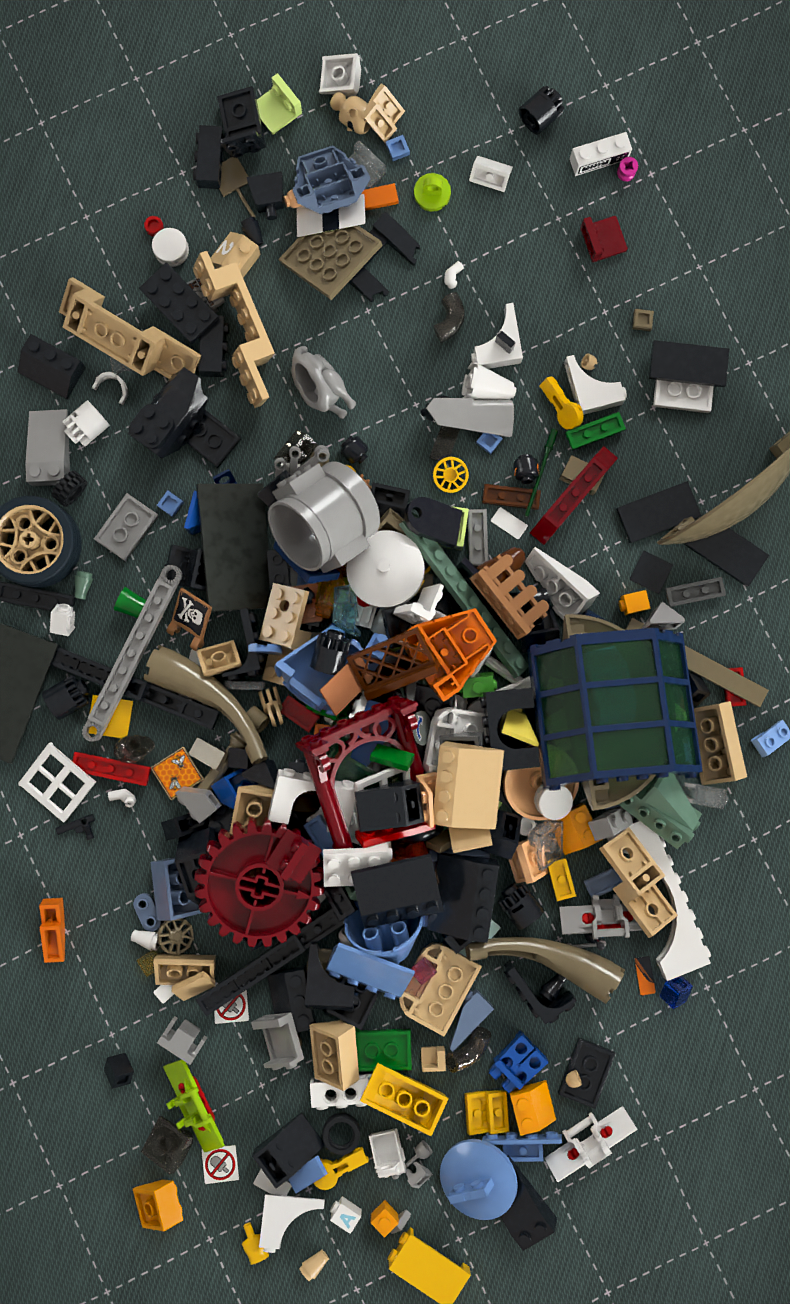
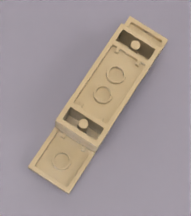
M201 252L194 264L193 271L196 278L200 279L203 295L207 296L209 302L230 295V303L233 308H236L238 313V322L245 329L247 343L238 346L232 355V363L239 370L240 382L248 391L247 398L250 404L257 408L262 406L269 398L257 366L267 363L275 352L237 263L215 269L208 252Z
M73 277L68 280L59 313L66 316L63 324L64 329L142 376L155 370L170 379L173 374L179 372L183 367L195 374L202 355L154 326L140 331L102 308L105 296Z

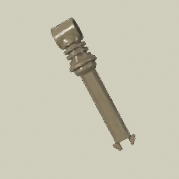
M256 706L251 707L246 712L258 733L262 732L270 722V717ZM236 731L230 734V744L224 752L228 753V749L231 747L245 749L247 744L240 732ZM228 756L221 770L217 771L211 768L197 788L213 790L211 785L219 781L229 768Z

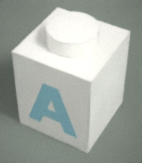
M342 1196L339 1202L335 1201L330 1209V1221L351 1234L361 1218L362 1209Z

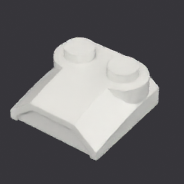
M358 54L323 56L319 93L335 94L341 92L347 98L355 96L359 91L361 77L360 57Z

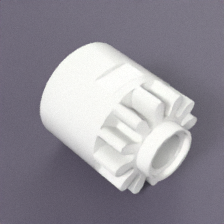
M88 400L62 421L67 427L64 432L75 444L80 441L84 446H87L110 426Z

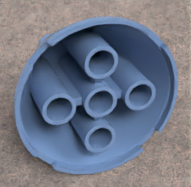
M354 901L358 911L344 919L345 934L348 941L356 949L364 953L377 956L395 964L403 961L409 955L421 930L423 916L365 929L358 902Z

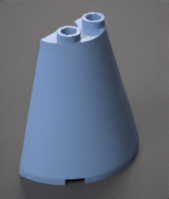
M331 625L330 627L322 631V633L327 632L328 629L340 631L345 634V632L341 628L335 627L334 625ZM316 635L275 664L274 669L278 677H283L285 687L298 699L319 712L323 709L327 711V715L333 716L334 713L319 690L334 675L325 674L310 667L318 635ZM351 639L348 656L364 649L355 639Z

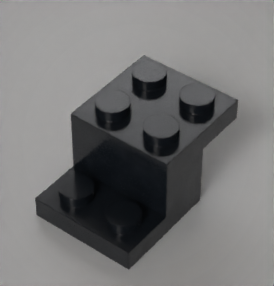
M171 545L167 565L177 566L181 570L182 578L178 586L197 591H206L202 549H189ZM170 570L167 573V578L169 580L175 579V570Z

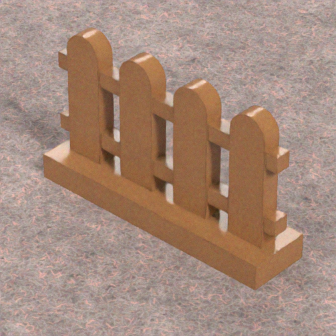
M499 554L495 557L496 562L492 566H484L469 579L514 636L520 639L532 631L531 629L535 627L533 622L539 617L543 619L547 616L546 611L549 609V604L545 600L537 602L534 598L537 594L536 587L533 585L525 587L521 582L525 578L524 572L522 570L513 572L509 567L513 563V558L508 554L503 557ZM505 571L509 577L500 583L496 577ZM517 586L521 592L512 598L509 592ZM529 602L532 608L524 613L521 607Z

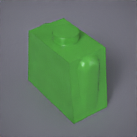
M494 672L477 673L475 677H469L457 694L462 698L482 697L483 692L495 691L497 689V681L494 679Z

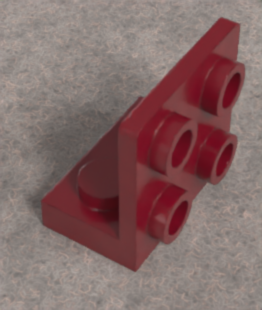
M616 216L592 222L591 217L583 219L580 229L592 263L627 251L628 248Z

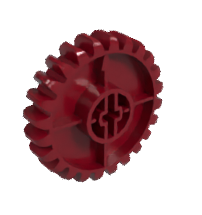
M250 817L248 827L244 828L240 822L235 821L232 827L233 834H230L225 829H221L218 833L219 842L210 840L206 846L208 853L201 854L198 863L202 868L197 869L194 876L195 881L200 883L195 888V896L203 898L200 901L199 910L202 913L210 912L207 919L208 925L214 926L220 923V936L224 937L230 931L233 932V943L238 944L243 937L248 938L249 947H255L257 939H262L264 946L270 947L272 937L275 936L278 941L284 943L287 941L286 931L289 930L295 935L301 933L299 921L304 924L311 923L312 914L310 910L315 911L320 908V900L317 896L323 895L325 890L323 883L320 882L324 878V871L322 867L317 866L321 860L320 855L302 883H298L291 878L285 881L280 878L278 870L267 865L268 858L287 830V824L278 823L277 827L274 828L272 827V821L265 817L262 826H258L256 819ZM295 828L292 830L293 832L301 836L300 829ZM258 878L264 879L262 885H256Z

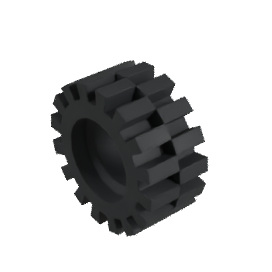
M70 471L55 485L56 487L52 490V497L61 505L67 507L69 504H73V501H76L78 496L82 495L81 493L85 491L84 488L87 487V481L76 471Z

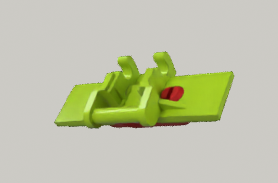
M180 1059L164 1065L163 1068L177 1095L166 1105L168 1109L179 1106L184 1118L176 1123L177 1128L181 1129L184 1125L185 1127L192 1126L204 1153L224 1147L223 1138L214 1122L215 1116L197 1079L192 1076L186 1062Z

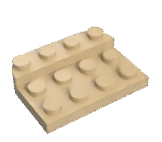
M430 943L422 949L411 969L415 971L414 976L402 997L399 998L402 1010L409 1018L444 1037L482 966L475 961H469L467 957L460 953L456 954L446 944Z

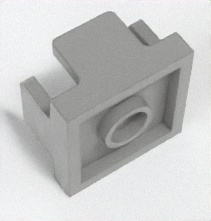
M174 1016L157 1044L191 1065L208 1037L204 1035L197 1046L194 1044V1040L199 1034L200 1028L185 1019L177 1031H174L172 1027L178 1019Z

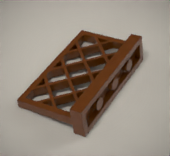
M418 627L347 656L350 666L365 691L364 696L367 701L436 674L440 667L438 659L434 658ZM416 634L419 640L418 646L407 643V638ZM397 643L402 645L400 653L389 650L390 644ZM404 646L416 650L413 658L402 654ZM378 650L385 654L383 659L379 660L371 657L372 652ZM417 652L425 653L428 660L422 662L415 659ZM386 654L398 657L396 665L384 662ZM360 657L367 660L365 668L358 666L354 659ZM400 658L411 662L410 667L406 669L398 667ZM369 661L380 665L378 672L367 669ZM382 666L393 669L392 675L386 676L381 674ZM365 673L375 676V681L367 684L364 679Z

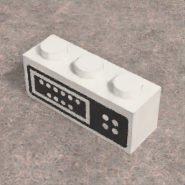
M627 132L573 148L570 162L575 176L619 163L625 157H629L632 147Z

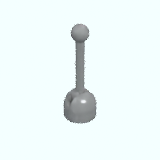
M424 1140L416 1146V1155L405 1164L406 1168L417 1158L426 1159L433 1153L430 1146ZM392 1175V1178L398 1179L399 1175Z

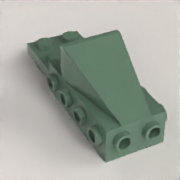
M669 773V777L656 778L655 776L639 793L629 800L618 804L676 849L684 842L689 843L695 835L693 832L701 823L699 819L702 813L691 806L678 780L672 773Z

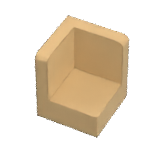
M444 1046L421 1047L422 1072L446 1071Z

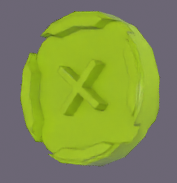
M429 173L418 179L414 187V199L423 210L429 212L439 211L449 202L451 196L450 184L442 175Z

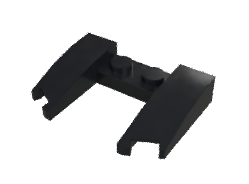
M387 212L380 216L373 224V229L369 232L379 239L383 246L348 282L370 302H373L372 296L382 292L384 297L389 294V291L365 268L386 244H389L414 266L417 259L413 258L415 248L420 250V245Z

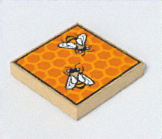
M185 747L180 748L151 767L170 800L177 797L175 792L183 786L193 787L204 779Z

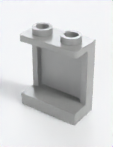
M291 1012L264 1015L251 1022L253 1030H263L270 1061L263 1064L264 1068L278 1070L286 1067V1069H292L297 1066L298 1062L304 1059Z

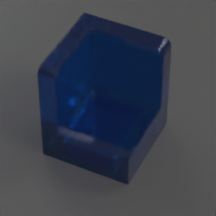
M683 976L669 981L666 980L660 997L674 1010L687 1001L693 986Z

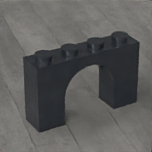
M523 688L483 692V696L480 697V706L484 708L485 716H482V726L486 728L487 736H484V745L488 748L504 750L502 771L540 767L538 747L509 748L501 742L497 733L498 722L504 713L513 709L534 707L533 689Z

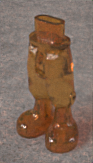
M347 563L336 569L340 573L338 580L317 582L316 616L330 618L331 613L334 612L342 589L345 588L343 577H347Z

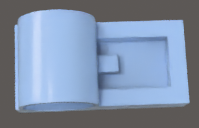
M781 720L765 732L751 739V742L760 756L766 757L790 739V730L785 722Z

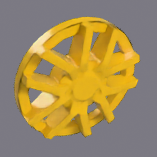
M456 457L441 459L433 471V479L436 486L448 493L461 490L466 485L469 477L466 464ZM447 460H451V467L447 468ZM453 460L459 462L460 464L454 467ZM441 463H443L445 469H441L438 467ZM463 466L464 470L458 473L457 469ZM436 471H443V476H436ZM465 473V480L460 478L459 475ZM437 478H444L441 484L438 483ZM459 479L463 483L462 485L458 486L455 481ZM445 481L449 482L447 489L442 487ZM452 483L457 487L456 489H450Z

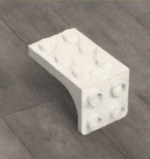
M391 841L368 848L323 849L324 887L354 886L351 871L390 863L392 860Z

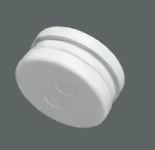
M165 228L160 230L153 238L152 249L161 264L164 265L167 262L171 267H176L187 259L189 246L185 236L179 230Z
M542 784L535 793L534 804L538 812L547 819L559 820L570 812L573 805V797L565 786H561V790L549 791V788H543Z

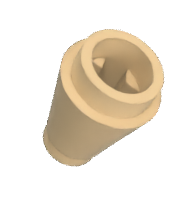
M321 1249L302 1262V1266L299 1269L304 1277L310 1281L312 1278L315 1279L329 1260V1257Z

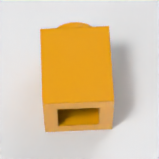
M646 590L620 597L619 607L621 612L624 611V615L651 609Z
M384 1200L371 1213L370 1223L385 1238L399 1224V1214Z

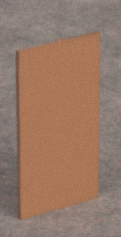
M362 658L354 659L358 666L365 668L366 664ZM348 662L319 691L334 715L337 716L363 690V687ZM367 673L364 675L367 684L374 679L373 675Z

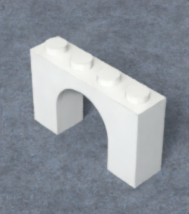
M289 768L278 770L269 807L268 820L278 823H289L295 799L304 792L316 791L309 772L302 774ZM335 780L336 795L347 828L349 829L355 805L354 782L350 780Z

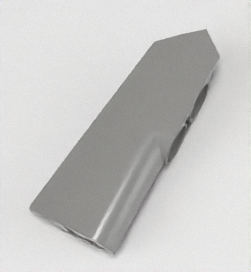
M433 398L426 407L437 425L504 437H511L513 433L514 404L512 400Z

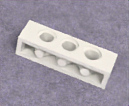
M372 1073L359 1074L360 1080L349 1087L356 1091L354 1095H348L345 1090L342 1091L318 1079L311 1078V1107L317 1110H324L328 1106H336V1108H346L352 1104H356L357 1107L366 1106L367 1104L361 1102L360 1099ZM330 1089L334 1090L336 1092V1095L334 1097H329L326 1094V1091Z

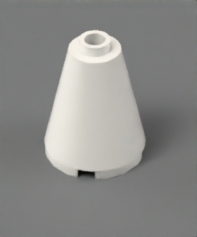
M471 362L468 367L471 371L468 375L465 374L462 386V395H465L463 398H474V400H510L514 398L516 387H514L513 382L478 363Z

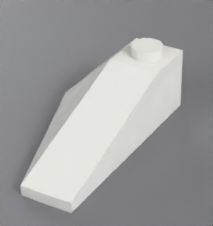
M536 547L533 548L525 560L535 580L539 581L543 588H546L549 598L554 605L552 608L555 613L563 620L565 614L582 615L600 594L587 580Z

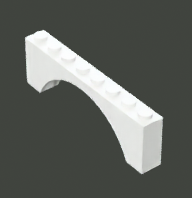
M638 819L634 820L629 828L665 874V877L661 880L668 891L672 908L678 915L672 920L668 941L656 958L663 978L669 981L711 964L709 960L711 954L707 946L703 945L701 940L703 939V934L699 927L696 928L694 923L696 917L692 909H689L686 904L688 897L680 889L679 884L681 880L678 874L673 872L671 866L674 864L671 856L665 852L666 843L664 839ZM619 832L615 836L608 837V842L615 838L617 835H619L621 832Z

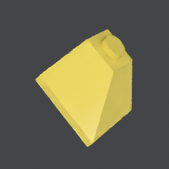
M513 709L502 715L498 726L501 733L533 746H539L526 714L522 712L523 709Z

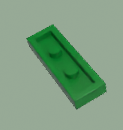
M617 412L566 431L565 434L571 449L575 450L621 433L626 428L620 413Z

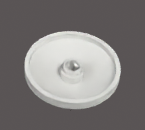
M390 530L377 531L367 539L370 546L347 562V579L354 593L366 604L377 608H393L409 601L420 589L425 573L424 560L417 545L404 534Z

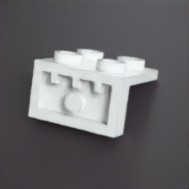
M437 584L424 587L417 603L413 602L412 604L398 606L393 614L411 624L430 621L436 613L435 607L437 602L442 598L444 585Z

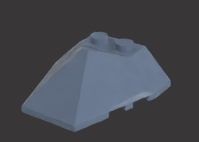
M332 145L298 157L293 194L298 204L319 214L330 213L335 209L348 207L356 203L370 181V175L365 166L362 164L357 165L353 158H347L344 152Z

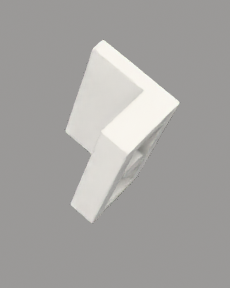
M477 156L469 181L505 192L513 167Z

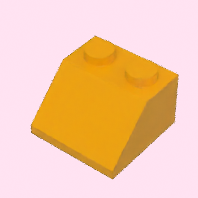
M583 803L572 807L570 812L562 819H548V823L564 855L587 848L601 841H595L588 825V822L593 819Z
M546 1080L525 1085L520 1090L516 1088L509 1093L520 1136L541 1131L556 1120Z
M159 1180L133 1188L142 1228L166 1231L183 1221L182 1207L178 1200L177 1187L174 1181Z

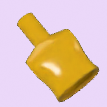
M251 1222L244 1224L243 1227L247 1239L242 1243V1246L249 1258L250 1264L253 1265L268 1258L269 1253L263 1252L264 1248H259L260 1234L254 1233Z

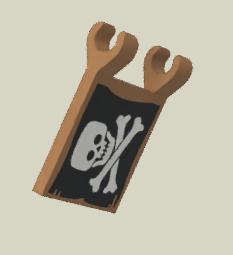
M181 588L167 633L173 636L174 632L179 633L182 627L195 636L190 644V648L197 651L198 647L202 648L204 646V635L212 606Z

